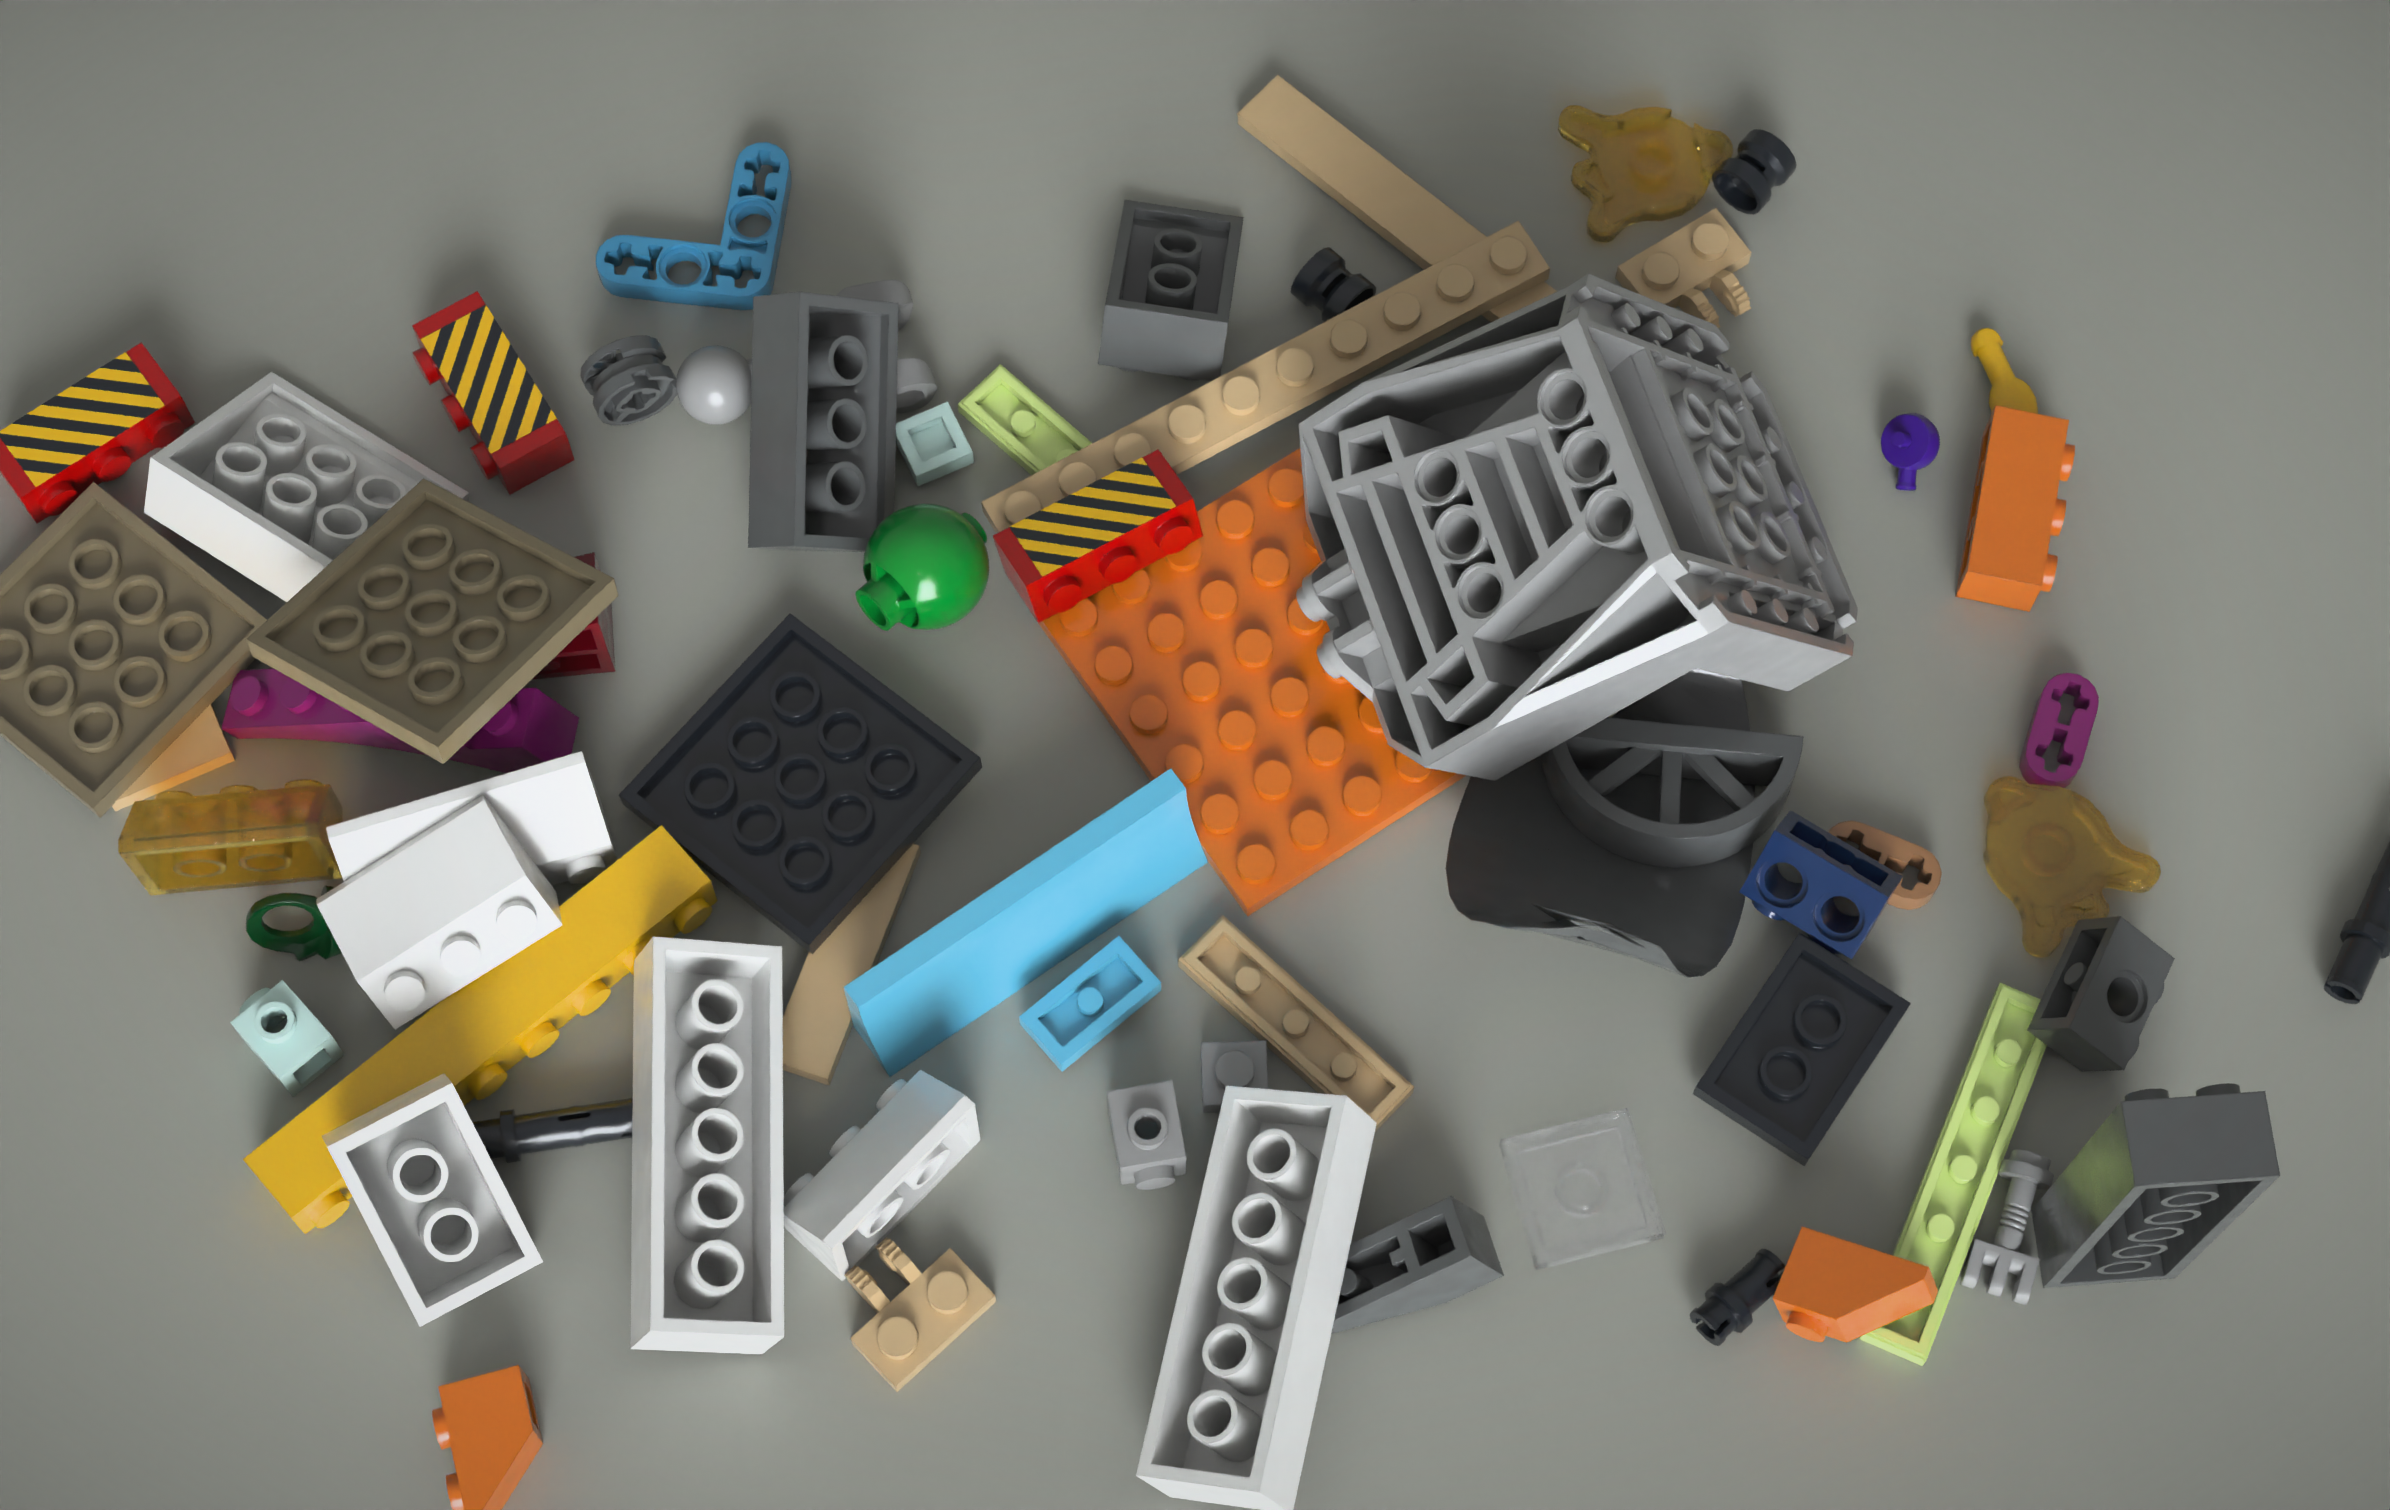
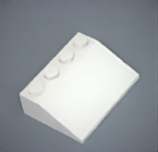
M270 372L150 457L144 513L288 602L423 478L468 501L469 492L275 373Z

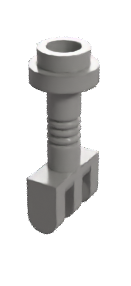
M2013 1149L2010 1159L2002 1160L1999 1175L2009 1180L2010 1185L2005 1199V1207H2003L2004 1213L2001 1214L2002 1219L1999 1221L2000 1225L1997 1228L1994 1243L1991 1244L1978 1239L1972 1241L1960 1285L1974 1289L1981 1275L1982 1264L1992 1267L1986 1293L2000 1297L2008 1272L2018 1275L2013 1287L2012 1301L2023 1305L2027 1304L2040 1259L2019 1253L2024 1236L2023 1231L2029 1217L2028 1212L2031 1210L2036 1189L2048 1190L2052 1185L2054 1174L2049 1171L2050 1159L2030 1151Z

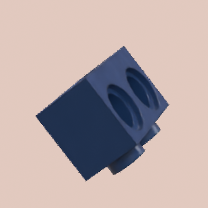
M1790 810L1772 833L1739 893L1751 899L1754 907L1765 916L1779 921L1786 920L1808 933L1809 939L1831 953H1842L1848 958L1853 959L1903 876ZM1777 863L1793 865L1800 872L1803 882L1794 883L1785 879L1780 874ZM1842 896L1850 899L1857 906L1859 916H1849L1842 913L1836 907L1833 897Z

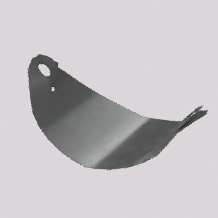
M1697 668L1632 703L1611 717L1750 731L1742 680ZM1540 755L1495 781L1470 777L1453 824L1445 869L1449 896L1458 912L1472 921L1488 923L1506 929L1547 934L1630 956L1690 978L1704 976L1717 967L1733 943L1746 897L1739 893L1750 873L1753 843L1725 859L1693 867H1658L1638 863L1615 855L1584 836L1562 813L1548 788ZM1578 768L1587 781L1602 771ZM1634 774L1604 798L1629 813L1658 821L1661 776ZM1681 778L1679 824L1712 821L1736 812L1705 780ZM1742 784L1755 798V785Z

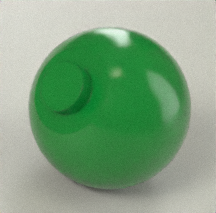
M916 504L895 511L877 526L866 545L863 557V573L867 583L855 593L859 606L876 626L885 631L890 630L898 622L912 629L935 630L960 621L979 603L987 586L989 556L985 546L987 535L984 529L970 514L965 512L959 514L955 510L937 504Z

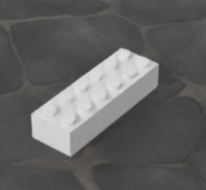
M653 936L634 960L630 1349L763 1354L784 1337L782 946Z
M1226 1086L1136 1473L1137 1477L1169 1497L1259 1510L1294 1509L1377 1124L1346 1095Z

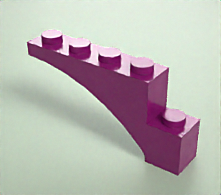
M276 669L240 670L233 680L221 729L237 739L317 740L426 755ZM522 688L449 760L506 774L570 755L573 750L579 717L539 689Z

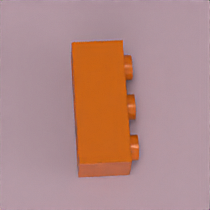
M1995 405L1983 431L1955 597L2030 612L2040 591L2050 592L2058 561L2056 555L2048 554L2051 535L2059 536L2066 512V500L2057 498L2059 480L2067 482L2075 455V445L2066 444L2069 420Z

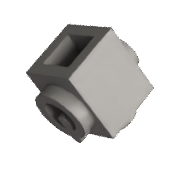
M1173 1080L1107 1091L1108 1115L1121 1185L1135 1183L1136 1188L1140 1190L1158 1189L1173 1184L1175 1176L1186 1174V1152Z

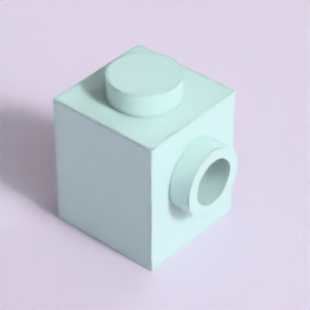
M283 980L272 989L263 988L251 995L239 1010L240 1015L230 1022L244 1042L293 1097L345 1055L333 1036Z

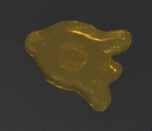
M1570 105L1564 108L1559 116V134L1565 140L1588 152L1591 156L1589 159L1577 162L1573 166L1571 173V182L1574 187L1588 197L1592 203L1586 223L1587 234L1597 242L1607 243L1614 240L1625 227L1634 223L1664 221L1682 216L1693 209L1706 193L1712 182L1715 170L1724 160L1732 158L1733 144L1729 137L1721 131L1705 129L1696 123L1691 128L1686 123L1671 117L1672 110L1667 108H1636L1618 115L1599 114L1579 105Z
M2012 776L1996 779L1986 791L1984 803L1988 813L1985 836L1986 850L1983 853L1984 862L1988 874L1998 889L2018 909L2023 925L2022 943L2025 950L2032 956L2040 958L2050 956L2058 948L2064 930L2067 927L2075 926L2078 920L2107 917L2110 908L2102 894V889L2109 887L2123 891L2145 893L2151 890L2157 883L2161 874L2160 865L2157 860L2124 846L2115 837L2101 812L2088 799L2075 791L2059 786L2029 784Z

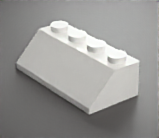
M582 751L326 827L343 881L348 880L481 795L486 797L551 886L565 881L573 884L591 882L616 862L618 858L600 796Z

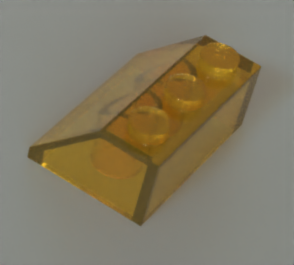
M311 779L293 780L287 782L284 788L258 790L248 785H231L222 788L219 794L198 796L185 791H165L158 793L153 800L134 801L118 839V853L150 895L342 879L326 827L343 822V806L330 784L323 785L321 782Z

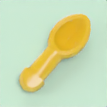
M1981 328L1976 331L1971 337L1970 346L1973 356L1979 357L1992 385L1989 392L1991 412L1995 405L2038 414L2036 397L2027 383L2015 377L2001 347L2003 340L2000 335L1990 328Z

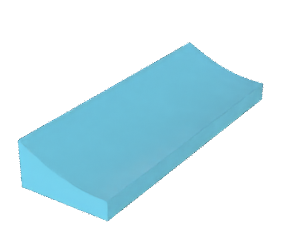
M1170 768L844 986L853 1027L889 1077L1208 863L1190 815L1186 787Z

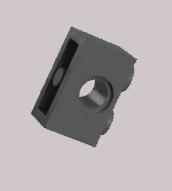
M2121 916L2078 920L2027 1031L2081 1072L2125 1070L2128 1061L2134 1056L2139 1047V1037L2150 1012L2163 994L2164 981L2175 958Z

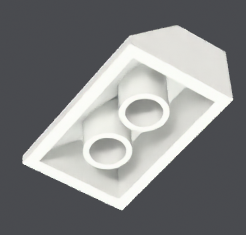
M481 795L316 899L317 906L356 981L395 1030L563 925L556 891L484 795Z
M919 1070L908 1082L904 1079H899L893 1083L876 1104V1109L879 1112L862 1129L855 1125L844 1132L829 1152L832 1159L814 1177L811 1173H806L784 1195V1204L786 1205L784 1207L785 1229L841 1281L846 1278L844 1275L855 1265L858 1266L981 1140L975 1103L963 1093L922 1070Z

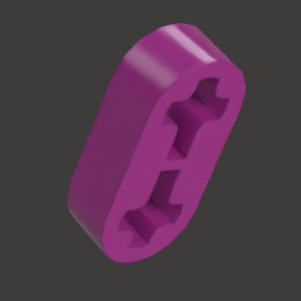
M2063 673L2054 676L2047 682L2035 705L2020 756L2019 768L2025 781L2031 787L2042 792L2053 793L2061 791L2070 785L2080 769L2098 711L2099 696L2093 684L2079 674ZM2063 693L2074 697L2073 706L2076 708L2067 725L2057 722L2061 711V703L2058 701ZM2052 740L2061 743L2057 755V762L2060 765L2055 772H2049L2044 769L2045 759L2042 758Z

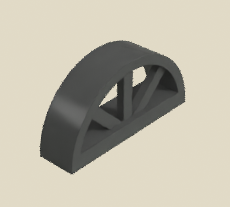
M1607 717L1543 753L1541 761L1548 788L1562 813L1584 836L1598 846L1625 859L1646 865L1675 868L1693 867L1713 863L1742 851L1754 843L1774 823L1789 795L1800 761L1804 736ZM1578 768L1602 771L1587 781ZM1634 774L1661 776L1658 821L1629 813L1604 797ZM1681 778L1705 780L1736 812L1712 821L1679 824ZM1742 784L1768 787L1755 799Z

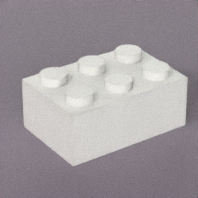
M444 1073L322 1135L335 1164L420 1327L543 1262L455 1087Z

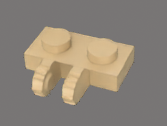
M1717 208L1617 267L1615 278L1623 288L1673 308L1679 306L1683 312L1713 323L1717 328H1720L1719 316L1702 293L1707 288L1713 291L1720 302L1735 317L1751 309L1750 298L1733 273L1749 263L1752 252Z
M886 1237L875 1248L878 1250L879 1257L891 1271H895L908 1285L890 1302L878 1287L874 1278L866 1270L860 1269L856 1265L844 1276L866 1303L877 1313L850 1338L851 1342L891 1387L898 1392L996 1302V1297L951 1248L921 1273L912 1260L894 1241Z

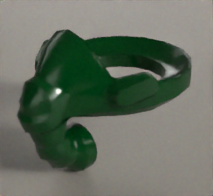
M325 885L323 887L321 896L332 890L334 887ZM300 893L270 895L256 901L247 913L246 932L252 941L263 948L277 952L293 953L298 961L308 959L317 953L325 960L342 953L317 906V897ZM297 906L310 912L314 919L302 929L281 931L265 924L262 917L267 911L275 907Z

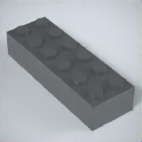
M2224 1083L2200 1088L2196 1091V1096L2169 1098V1093L2165 1089H2144L2127 1094L2124 1097L2125 1101H2121L2031 1210L2043 1288L2175 1279L2280 1176L2265 1091L2241 1093L2239 1085Z

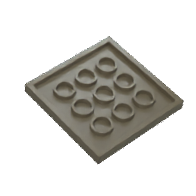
M423 478L253 632L246 641L254 658L444 764L619 595L613 577Z
M93 482L0 574V736L101 818L146 769L233 682L240 670H245L256 659L252 656L246 639L267 619Z

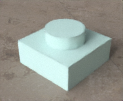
M948 402L896 423V444L917 486L974 463L973 451Z

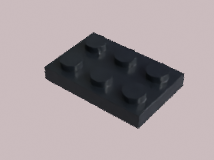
M1799 932L1696 1085L1693 1095L1805 1166L1911 1003Z

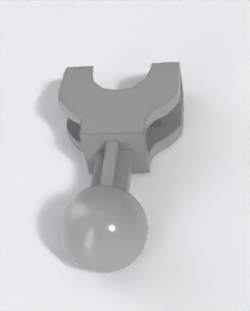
M881 280L844 288L836 295L899 303L898 330L906 325L912 313L913 301L910 291L899 280ZM719 345L702 347L691 353L681 364L676 378L677 395L686 412L701 422L713 425L732 422L744 414L751 404L752 359L746 360L737 351ZM919 358L897 359L896 415L927 405L936 393L937 385L932 370L926 362Z

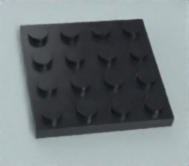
M790 613L619 794V797L625 807L654 830L662 825L692 860L813 954L982 769V763L977 754Z

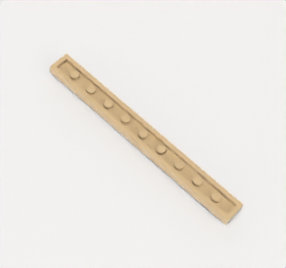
M1518 220L981 502L983 512L997 534L1159 449L1176 475L1548 280L1550 267Z

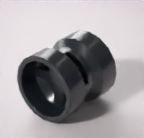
M1761 129L1750 131L1738 144V155L1735 158L1724 160L1712 176L1714 187L1719 195L1733 208L1745 214L1754 215L1760 212L1770 200L1773 186L1784 184L1795 172L1797 166L1795 157L1787 145L1772 133Z
M1330 247L1323 248L1309 259L1299 271L1291 286V294L1305 306L1315 305L1321 310L1324 322L1375 296L1376 286L1361 273L1351 274L1346 269L1345 260Z

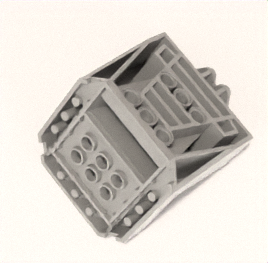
M1587 274L1560 291L1361 383L1298 423L1305 515L1321 562L1303 578L1302 587L1298 588L1296 592L1297 601L1303 613L1314 622L1324 620L1327 621L1330 631L1323 636V643L1317 647V656L1321 666L1327 674L1335 679L1343 676L1373 702L1390 747L1425 768L1495 781L1695 668L1790 691L1853 656L1854 641L1847 633L1842 634L1844 628L1855 623L1857 620L1858 607L1767 389L1752 371L1738 378L1735 369L1730 367L1720 355L1729 349L1730 343L1715 324Z

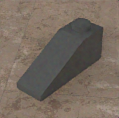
M1450 1196L1351 1243L1331 1334L1447 1303L1504 1276L1484 1216Z

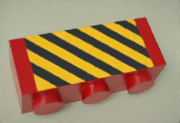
M478 291L412 325L420 345L419 349L412 352V356L427 383L431 385L440 381L448 396L441 399V403L456 430L461 432L469 428L477 444L470 447V450L487 480L498 476L509 495L575 460L566 432Z
M141 342L0 431V473L36 524L49 516L62 514L93 482L99 485L102 482H109L119 478L127 472L133 462L155 448L166 447L179 438L184 430L193 425L195 421L177 389Z
M1159 449L993 535L1005 574L1038 623L1057 613L1070 610L1078 602L1112 584L1127 580L1142 568L1169 554L1182 551L1190 543L1203 537L1194 499Z

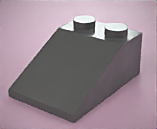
M1124 200L1105 302L1098 365L1118 367L1121 370L1130 372L1146 371L1173 375L1191 381H1213L1221 376L1244 217Z

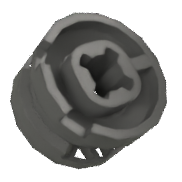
M640 335L616 340L601 347L589 356L582 365L580 377L590 395L594 396L593 406L603 423L616 426L643 421L659 413L677 396L676 377L669 366L663 365L662 362L667 357L656 338Z

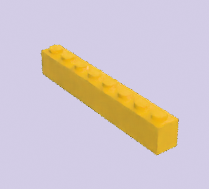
M662 825L659 826L559 906L562 926L440 1001L243 1160L304 1234L308 1233L315 1226L317 1228H324L332 1224L348 1209L350 1204L348 1200L352 1195L322 1135L443 1073L452 1082L464 1106L474 1098L482 1100L490 1096L506 1081L508 1076L506 1072L526 1056L534 1058L545 1052L559 1037L558 1030L577 1014L586 1016L597 1010L610 996V988L629 972L634 975V960L653 936L673 938L680 931L683 934H687L701 926L712 913L711 906L718 901L711 880Z

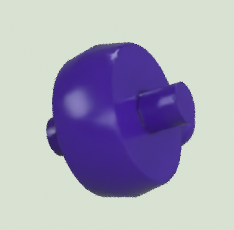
M1907 413L1898 415L1889 421L1882 432L1881 450L1886 460L1898 469L1895 486L1898 490L1915 491L1917 470L1928 466L1935 459L1939 451V432L1936 426L1921 414Z

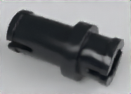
M1761 1249L1749 1263L1725 1284L1715 1283L1706 1291V1301L1690 1313L1692 1323L1697 1324L1701 1320L1703 1321L1696 1327L1697 1331L1715 1346H1720L1733 1331L1742 1333L1752 1324V1314L1774 1295L1783 1274L1782 1272L1779 1275L1778 1272L1785 1268L1784 1263L1771 1251Z

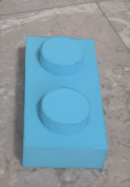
M1118 936L1020 1015V1025L1063 1072L1161 991V982L1124 940Z

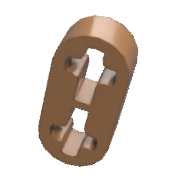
M1852 820L1840 822L1829 830L1830 834L1846 843L1847 841L1855 842L1859 845V851L1896 873L1898 872V874L1903 873L1907 865L1919 869L1917 879L1920 882H1917L1914 888L1909 890L1901 886V879L1887 904L1905 910L1918 909L1927 904L1936 892L1941 881L1942 872L1938 860L1925 848L1867 824Z

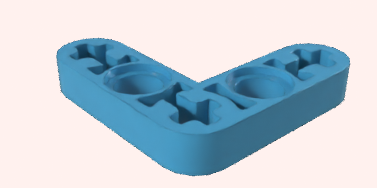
M761 142L747 146L738 155L720 245L634 235H617L607 239L599 247L596 254V268L603 287L611 294L624 298L732 310H753V297L771 295L774 286L792 185L789 159L785 152L775 144ZM762 165H770L773 172L768 173L766 176L765 197L757 195L754 174L760 172ZM758 214L765 216L771 222L769 230L759 237L750 238L742 235L737 230L739 223L749 215ZM623 258H633L635 266H629L626 275L616 274L615 267L621 266ZM653 259H657V261H656V274H657V279H656V280H651V279H650V275H649V271H648V270L653 271V264H652V260H653ZM681 261L694 262L701 267L699 277L689 284H677L668 278L669 270ZM712 266H719L720 275H716L717 286H712ZM747 270L753 271L754 279L748 281L746 288H737L735 280L741 278L742 272Z

